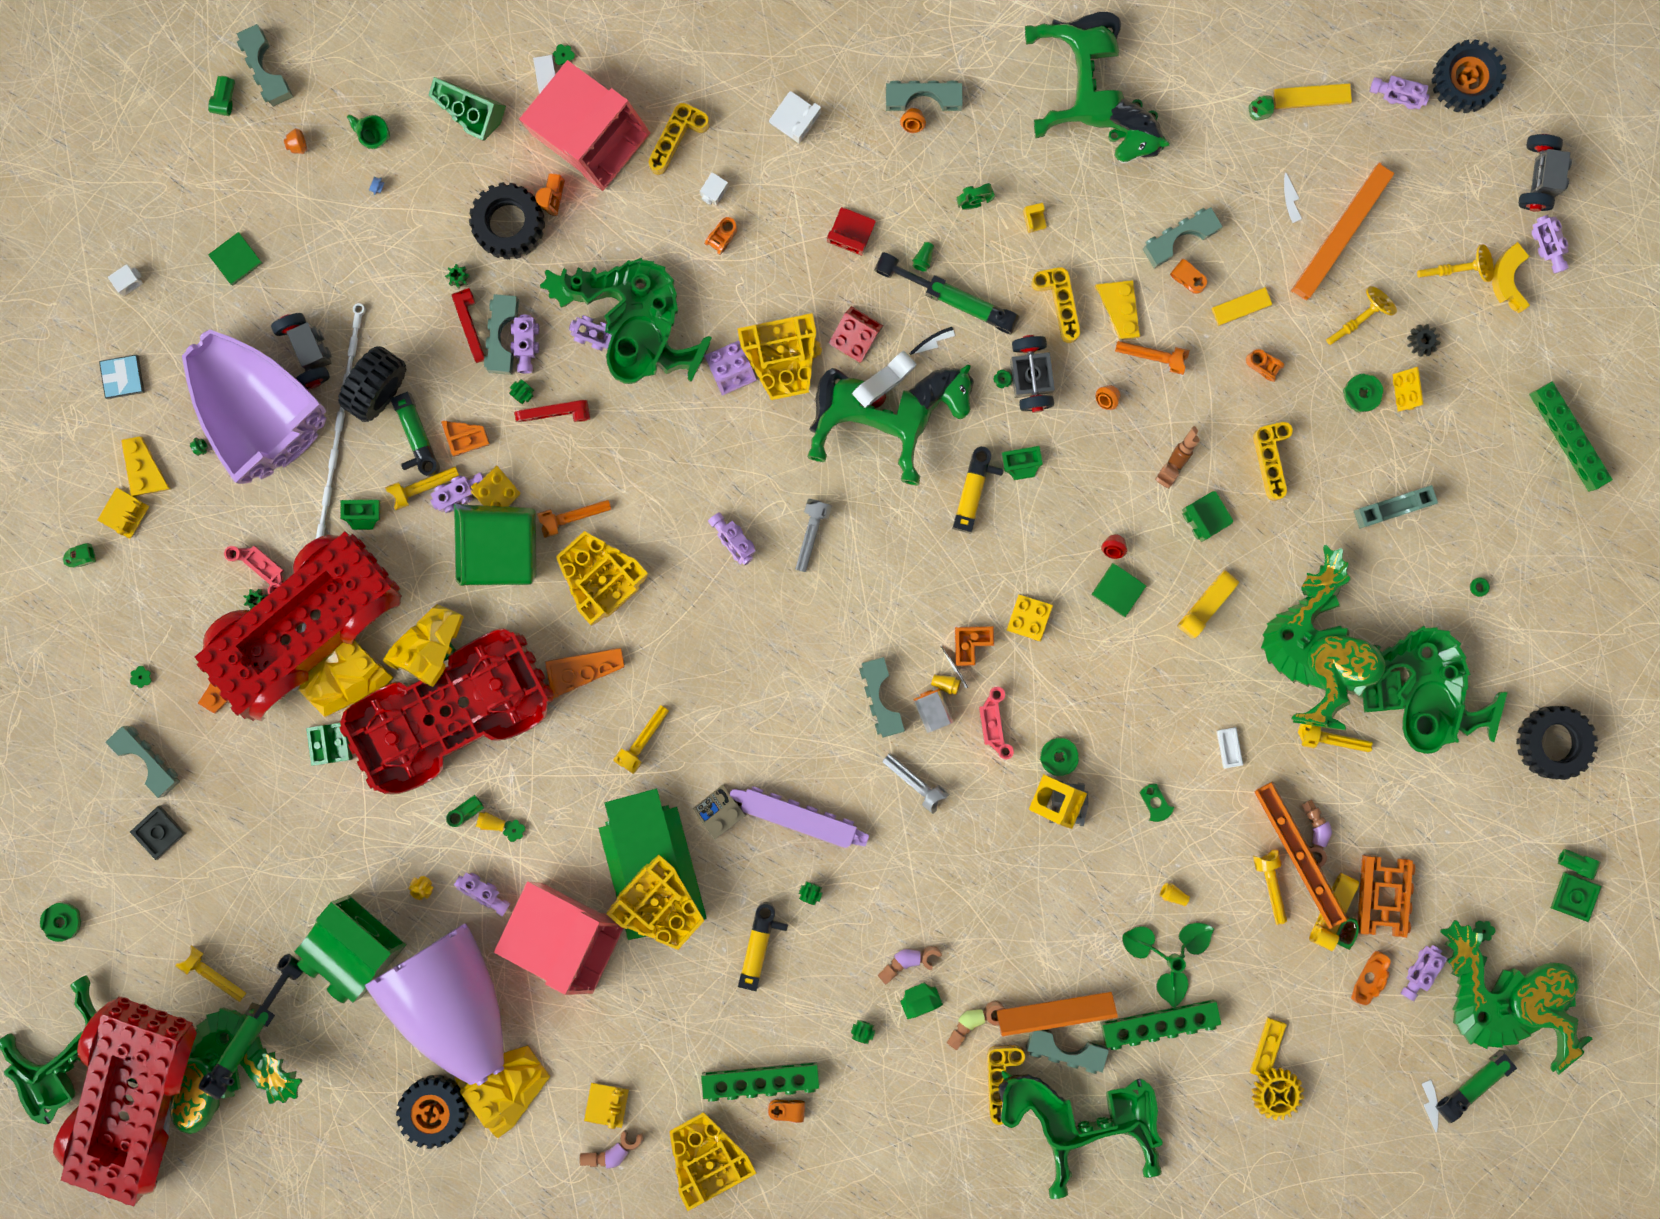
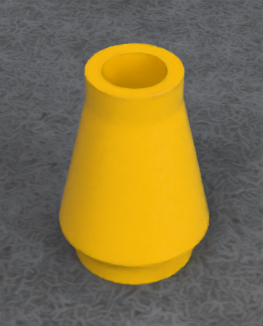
M934 674L931 685L940 688L950 695H957L961 680H958L957 677Z
M479 812L475 827L480 828V830L502 832L505 820H501L487 812Z
M1165 883L1160 890L1159 895L1164 901L1186 906L1190 900V896L1182 892L1173 883Z

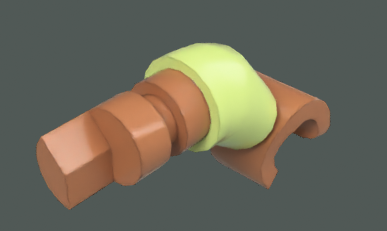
M992 1001L985 1006L984 1011L978 1009L964 1012L958 1019L957 1030H953L947 1044L958 1050L966 1038L965 1034H968L970 1030H974L975 1027L985 1024L987 1020L990 1024L999 1026L998 1020L991 1017V1013L994 1010L1005 1009L1004 1006L998 1001Z

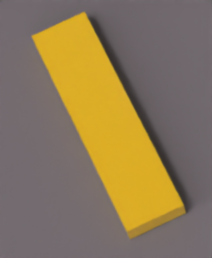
M1350 83L1273 90L1275 109L1351 104L1352 102Z

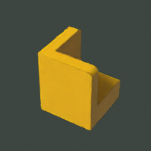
M1043 203L1024 207L1023 214L1028 233L1046 229Z

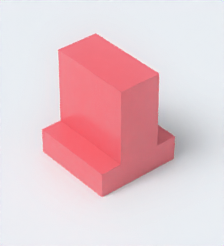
M568 60L519 118L533 137L579 170L589 182L601 191H604L650 135V131L626 98L612 88L610 90L606 89Z
M527 881L494 953L546 980L545 984L564 995L593 994L624 928L619 926L606 913H599L543 883Z

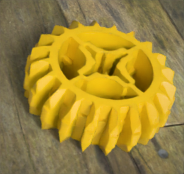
M1271 1067L1270 1074L1267 1070H1264L1266 1076L1258 1075L1260 1081H1253V1084L1257 1087L1251 1089L1252 1093L1255 1094L1252 1096V1100L1255 1101L1254 1106L1259 1108V1113L1265 1114L1266 1118L1272 1116L1273 1120L1277 1121L1278 1117L1284 1120L1286 1114L1292 1118L1291 1112L1298 1113L1296 1106H1302L1299 1100L1304 1099L1303 1094H1301L1304 1092V1088L1300 1086L1302 1082L1297 1079L1296 1074H1291V1071L1288 1069L1284 1071L1283 1068L1279 1067L1276 1071L1275 1068ZM1282 1080L1278 1084H1272L1275 1081ZM1291 1087V1096L1288 1100L1287 1094L1290 1091L1289 1088ZM1268 1088L1269 1092L1266 1096V1100L1264 1101V1093ZM1273 1089L1276 1092H1279L1283 1098H1281L1279 1095L1277 1096ZM1280 1103L1284 1104V1105H1282V1106L1275 1107L1277 1104H1280Z

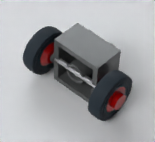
M1550 134L1531 135L1527 139V149L1540 155L1535 158L1531 192L1521 194L1518 204L1520 208L1533 212L1552 210L1555 204V197L1565 191L1569 185L1567 175L1572 165V159H1570L1571 152L1561 151L1563 139Z
M302 313L284 315L271 324L275 336H289L301 367L305 369V372L297 376L296 379L306 389L316 388L330 378L325 366L332 364L330 360L332 355L329 348L325 347L322 342L325 339L320 329L317 330L316 326L306 322Z
M1026 335L1023 338L1012 341L1013 352L1027 353V355L1015 356L1010 359L1014 397H1028L1019 401L1021 411L1038 413L1043 412V409L1054 406L1053 396L1045 395L1053 394L1055 391L1050 352L1034 354V352L1047 347L1046 337Z

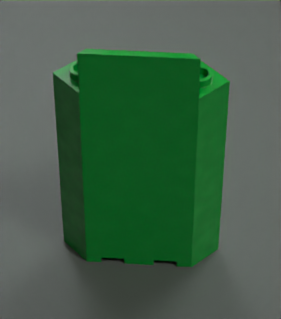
M657 788L604 802L609 821L605 822L606 826L599 827L598 829L616 897L646 864H649L655 857L660 855L674 867L703 919H707L678 807L669 808V805L662 806ZM625 929L628 940L646 937L631 929Z

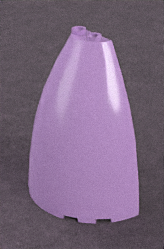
M209 329L201 334L200 342L197 345H190L182 355L189 393L202 430L217 457L235 483H251L252 479L257 477L264 479L272 475L274 469L281 466L283 468L286 467L318 437L316 432L324 427L326 421L324 413H326L323 405L281 365L257 349Z
M466 923L365 985L378 1006L401 1034L423 1055L450 1074L469 1085L477 1083L479 1086L488 1080L487 1076L491 1073L496 1075L504 1070L502 1025L494 984L481 951Z

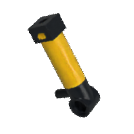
M977 447L972 453L952 527L954 530L972 533L987 472L999 476L1003 474L1004 470L1002 468L989 465L991 452L986 447ZM983 452L986 455V460L983 462L978 461L976 454Z
M769 902L761 903L756 909L738 983L739 988L757 991L771 929L787 931L788 924L774 921L775 908ZM768 908L771 911V915L767 918L762 917L760 910Z

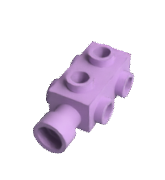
M1392 75L1388 83L1374 77L1369 91L1375 94L1378 92L1384 94L1383 99L1387 100L1390 104H1403L1408 109H1420L1422 105L1426 106L1429 99L1427 85Z
M1548 215L1536 219L1537 223L1533 224L1532 236L1539 242L1538 253L1540 257L1545 258V261H1552L1553 266L1551 267L1554 274L1569 269L1567 261H1564L1562 256L1569 251L1568 242L1563 237L1561 231L1562 225L1556 217L1549 218Z
M520 315L519 318H514V323H511V334L514 335V342H511V353L516 358H519L517 372L529 374L533 373L531 358H535V353H539V342H535L536 335H539V323H536L531 315ZM521 325H527L525 330H521L520 327ZM526 343V348L521 349V344Z
M585 315L582 318L576 317V320H572L569 330L571 331L570 335L574 336V341L585 344V341L593 343L592 347L600 351L603 348L608 349L612 335L605 332L606 323L600 322V325L593 323V318ZM582 325L586 327L584 332L579 331V327ZM599 332L603 333L602 339L597 338Z
M479 472L470 480L465 476H457L451 480L452 483L436 487L434 489L435 492L431 493L433 499L430 500L434 509L449 513L454 510V504L462 502L464 505L471 502L474 496L471 493V486L476 482L479 483L484 478L483 474ZM462 486L463 491L458 493L457 488ZM443 494L446 496L445 501L440 500Z
M718 512L708 520L709 524L719 532L717 536L720 538L721 543L731 552L734 560L740 565H747L753 560L752 556L756 551L754 544L749 539H746L739 525L733 521L726 524L725 518Z
M465 873L463 877H458L454 884L457 890L476 900L481 905L493 908L497 911V914L503 917L511 903L497 898L499 894L497 887L488 882L487 884L481 882V878L474 873Z
M1426 945L1419 952V958L1416 963L1408 970L1406 979L1410 982L1407 987L1404 986L1402 989V995L1415 1001L1420 988L1425 991L1429 990L1448 959L1441 954V949L1434 945L1431 947Z

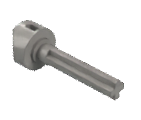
M811 498L807 500L804 512L811 517L795 570L806 572L820 525V519H829L832 508L830 504Z
M890 753L884 758L883 763L925 797L922 806L932 814L937 811L938 801L946 799L950 795L939 785L931 790L927 784Z

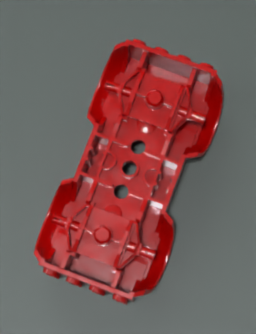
M344 531L340 536L325 535L314 539L305 545L296 556L293 564L294 574L251 610L231 611L215 620L207 629L203 639V650L195 656V659L198 661L197 666L202 672H206L209 675V682L214 687L217 686L220 689V696L226 702L229 701L232 706L230 708L237 716L241 715L244 719L248 718L252 721H263L265 713L278 700L283 699L282 697H285L294 688L309 681L308 672L343 642L352 645L357 635L368 625L372 624L376 618L388 610L400 606L402 595L399 590L401 588L394 580L392 581L388 577L389 573L377 563L376 557L371 552H368L366 545L354 534L349 535ZM313 610H320L321 617L318 620H312L311 613ZM301 623H305V631L299 633L298 626ZM290 635L291 642L288 645H283L281 643L282 636Z
M504 628L493 630L452 653L448 659V666L445 667L434 687L422 681H418L409 687L399 681L394 682L363 697L343 712L342 719L339 721L341 724L339 727L344 737L347 736L350 742L348 744L352 754H356L360 770L362 772L365 771L368 777L366 782L370 789L373 788L374 791L390 795L416 789L433 780L442 772L446 756L483 737L493 741L510 739L532 729L545 719L548 704L554 701L552 699L554 693L550 686L545 685L543 681L545 676L542 670L536 667L535 662L537 660L532 651L529 652L526 645L528 643L523 634L510 632ZM463 696L469 699V705L466 708H462L458 704V700ZM445 705L451 708V714L448 717H444L441 714V709ZM428 714L435 718V722L431 726H427L424 723V717Z
M119 996L117 999L105 1004L90 1019L81 1034L77 1049L78 1057L88 1067L80 1103L61 1126L53 1146L54 1157L64 1167L60 1181L133 1207L143 1195L154 1192L158 1182L156 1181L169 1139V1135L163 1129L171 1097L180 1094L182 1090V1080L197 1034L193 1022ZM128 1079H135L138 1086L135 1088L131 1087L128 1084ZM126 1095L132 1096L134 1101H129ZM121 1111L127 1112L130 1117L129 1120L121 1119L119 1113Z

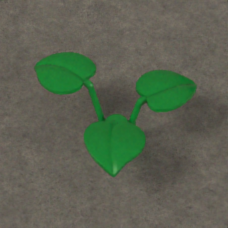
M1191 923L1184 926L1178 936L1179 940L1183 943L1180 955L1174 953L1166 956L1154 948L1152 945L1155 942V935L1149 928L1144 926L1135 927L1122 935V941L1128 953L1135 958H1146L1150 950L1167 960V965L1172 969L1171 974L1165 973L1161 975L1157 980L1156 988L1158 994L1172 1007L1176 1008L1183 1000L1188 989V979L1182 972L1186 967L1184 960L1185 947L1190 954H1202L1209 947L1214 928L1204 923Z

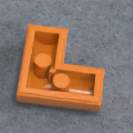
M548 174L546 188H542L536 193V202L552 216H558L565 183L564 178L558 174Z
M994 626L955 627L956 666H975V646H994Z

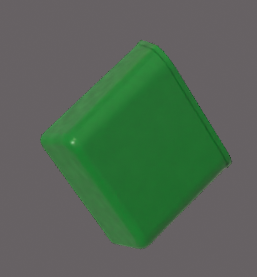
M454 504L456 582L460 586L531 585L536 578V511L533 508Z

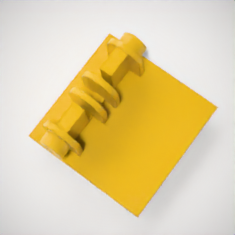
M1418 367L1392 374L1398 412L1414 410L1415 407L1424 405Z
M497 465L479 483L476 482L471 486V493L483 506L509 507L521 494Z
M116 487L97 521L115 530L116 533L131 539L150 506Z
M1018 595L1006 631L1041 642L1053 605Z
M591 1083L584 1121L607 1125L610 1129L622 1128L629 1089Z

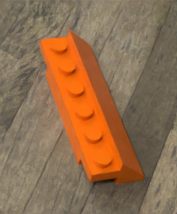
M1112 992L997 1010L996 1015L1002 1037L1118 1018Z

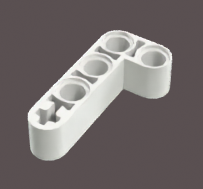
M903 350L888 366L863 382L852 394L866 408L897 386L917 364Z

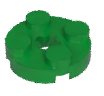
M990 183L983 184L977 188L969 186L963 189V193L957 196L956 201L959 208L969 210L981 207V202L985 200L987 203L991 202L995 198V194Z
M1358 374L1352 377L1344 387V399L1347 405L1355 412H1369L1380 405L1383 386L1375 376ZM1360 388L1368 390L1367 398L1359 395Z
M1054 738L1047 741L1040 752V762L1043 768L1054 776L1070 774L1075 770L1079 762L1077 747L1065 738ZM1056 752H1057V753H1060V752H1063V753H1064V754H1063V758H1064L1063 761H1061V760H1059L1058 762L1055 761L1056 757H1055L1054 755H1055Z
M64 902L49 906L40 917L41 930L44 931L48 939L55 942H62L73 938L81 926L80 911L71 904ZM62 917L65 924L59 927V923H56V920Z

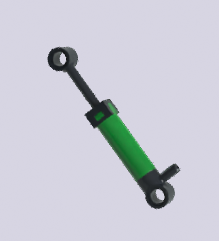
M885 252L881 253L874 268V271L887 278H891L893 273L898 274L927 288L925 296L935 301L940 300L989 323L1001 332L1010 335L1013 333L1020 318L1016 313L1007 309H1001L946 283V280L935 275L930 282L898 267L899 259Z
M286 954L279 960L277 969L282 974L262 1005L251 1003L245 1012L246 1019L212 1071L207 1073L200 1081L199 1089L213 1099H220L225 1094L228 1085H233L234 1079L231 1076L263 1027H268L275 1017V1014L268 1009L287 979L296 980L302 975L303 971L297 965L299 960L294 956Z

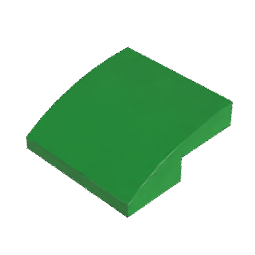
M1112 563L1091 595L1122 617H1126L1146 588V585Z
M1400 671L1389 672L1378 685L1367 686L1362 694L1364 713L1404 709V705L1397 704L1399 700L1397 693L1402 687Z
M340 723L306 728L311 766L353 760L352 752L348 746L350 742L347 736L344 737L339 728L341 726Z

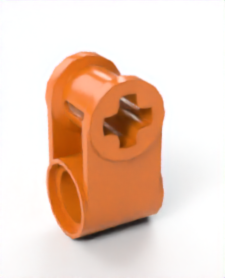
M730 217L723 218L709 234L704 244L710 245L718 251L717 254L721 255L737 233V225L734 219ZM731 223L733 224V229L731 231H724V225Z
M1182 259L1170 273L1175 281L1194 294L1201 293L1207 285L1206 277L1185 259ZM1199 280L1201 282L1200 285L1194 286V283Z
M1261 349L1252 351L1246 357V364L1272 382H1275L1279 370L1285 366L1283 362ZM1254 354L1260 357L1259 364L1253 361Z
M772 1100L768 1105V1114L771 1119L776 1121L802 1123L804 1122L805 1101ZM775 1106H779L778 1114L774 1113Z

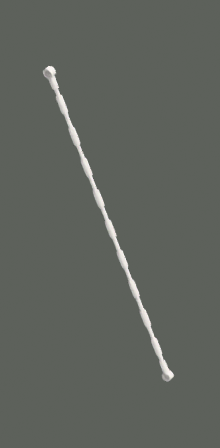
M360 303L353 306L355 314L352 328L354 329L353 335L350 338L347 355L349 356L342 385H344L345 379L352 369L358 343V329L361 326L362 315L366 312V308ZM358 307H362V311L360 313H357L356 311ZM341 406L337 413L335 439L330 453L327 485L324 488L323 508L316 538L325 534V520L327 508L330 505L333 473L337 465L338 444L345 418V409ZM305 623L302 624L301 633L306 629ZM299 685L298 687H296L295 689H293L292 691H297V690L299 689L300 685Z

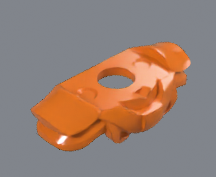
M1375 951L1368 959L1353 989L1351 999L1354 1002L1368 1005L1373 997H1378L1380 992L1384 990L1387 978L1389 977V972L1387 971L1391 963L1389 957L1380 951ZM1372 972L1374 980L1371 983H1366L1365 975Z

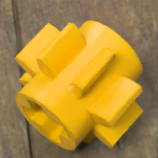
M420 876L419 879L415 877L412 879L408 889L411 890L410 894L413 898L422 900L424 897L427 899L430 897L434 887L431 886L432 881L429 878Z

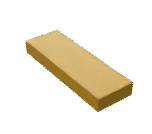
M1266 287L1215 306L1211 310L1217 325L1221 326L1272 306V302Z
M1267 1017L1251 1065V1074L1265 1077L1264 1070H1267L1269 1074L1271 1073V1067L1273 1068L1287 1025L1286 1023Z

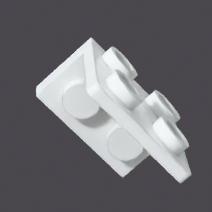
M790 91L769 119V123L800 144L821 114V107L816 103L811 106Z

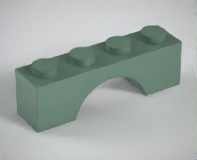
M256 24L236 33L239 38L237 44L242 52L245 51L247 55L245 61L250 69L253 68L255 72L253 78L256 84L262 87L263 91L260 93L264 101L269 102L274 107L293 98L286 80L281 75H272L265 72L263 68V56L270 45L259 25Z
M890 81V83H886V111H905L908 103L920 96H927L936 100L942 111L962 110V83H958V81H947V83H939V81H928V83H920V81H909V83Z
M1211 207L1207 210L1205 208L1200 209L1194 213L1195 217L1190 220L1187 217L1178 223V227L1174 229L1169 227L1162 232L1163 235L1156 239L1154 236L1145 242L1146 245L1143 251L1154 269L1173 257V244L1178 237L1191 234L1205 240L1221 230L1223 226Z
M494 294L493 300H490L489 309L492 311V317L488 319L490 337L486 339L488 356L484 358V367L487 368L489 373L512 375L514 356L503 348L501 332L508 322L518 318L519 299L517 296Z
M1431 485L1354 510L1359 529L1438 504Z
M884 657L862 663V668H859L861 678H866L868 686H865L864 689L867 698L871 697L873 703L869 706L872 716L877 717L878 723L875 724L877 734H881L882 738L905 732L900 713L886 709L879 698L880 685L889 676Z
M122 726L106 741V744L118 756H125L131 753L141 757L148 769L145 785L157 798L164 797L180 782L177 778L178 774L164 764L165 760L159 754L155 755L153 753L152 747L147 741H142L138 737L139 733L134 727Z
M1049 1030L1030 1032L1026 1046L1031 1056L1041 1058V1055L1049 1057L1048 1060L1055 1063L1064 1061L1067 1062V1066L1076 1069L1079 1066L1085 1067V1071L1097 1074V1071L1103 1073L1109 1051L1107 1047L1087 1042L1083 1048L1075 1052L1063 1051L1055 1045L1053 1034Z

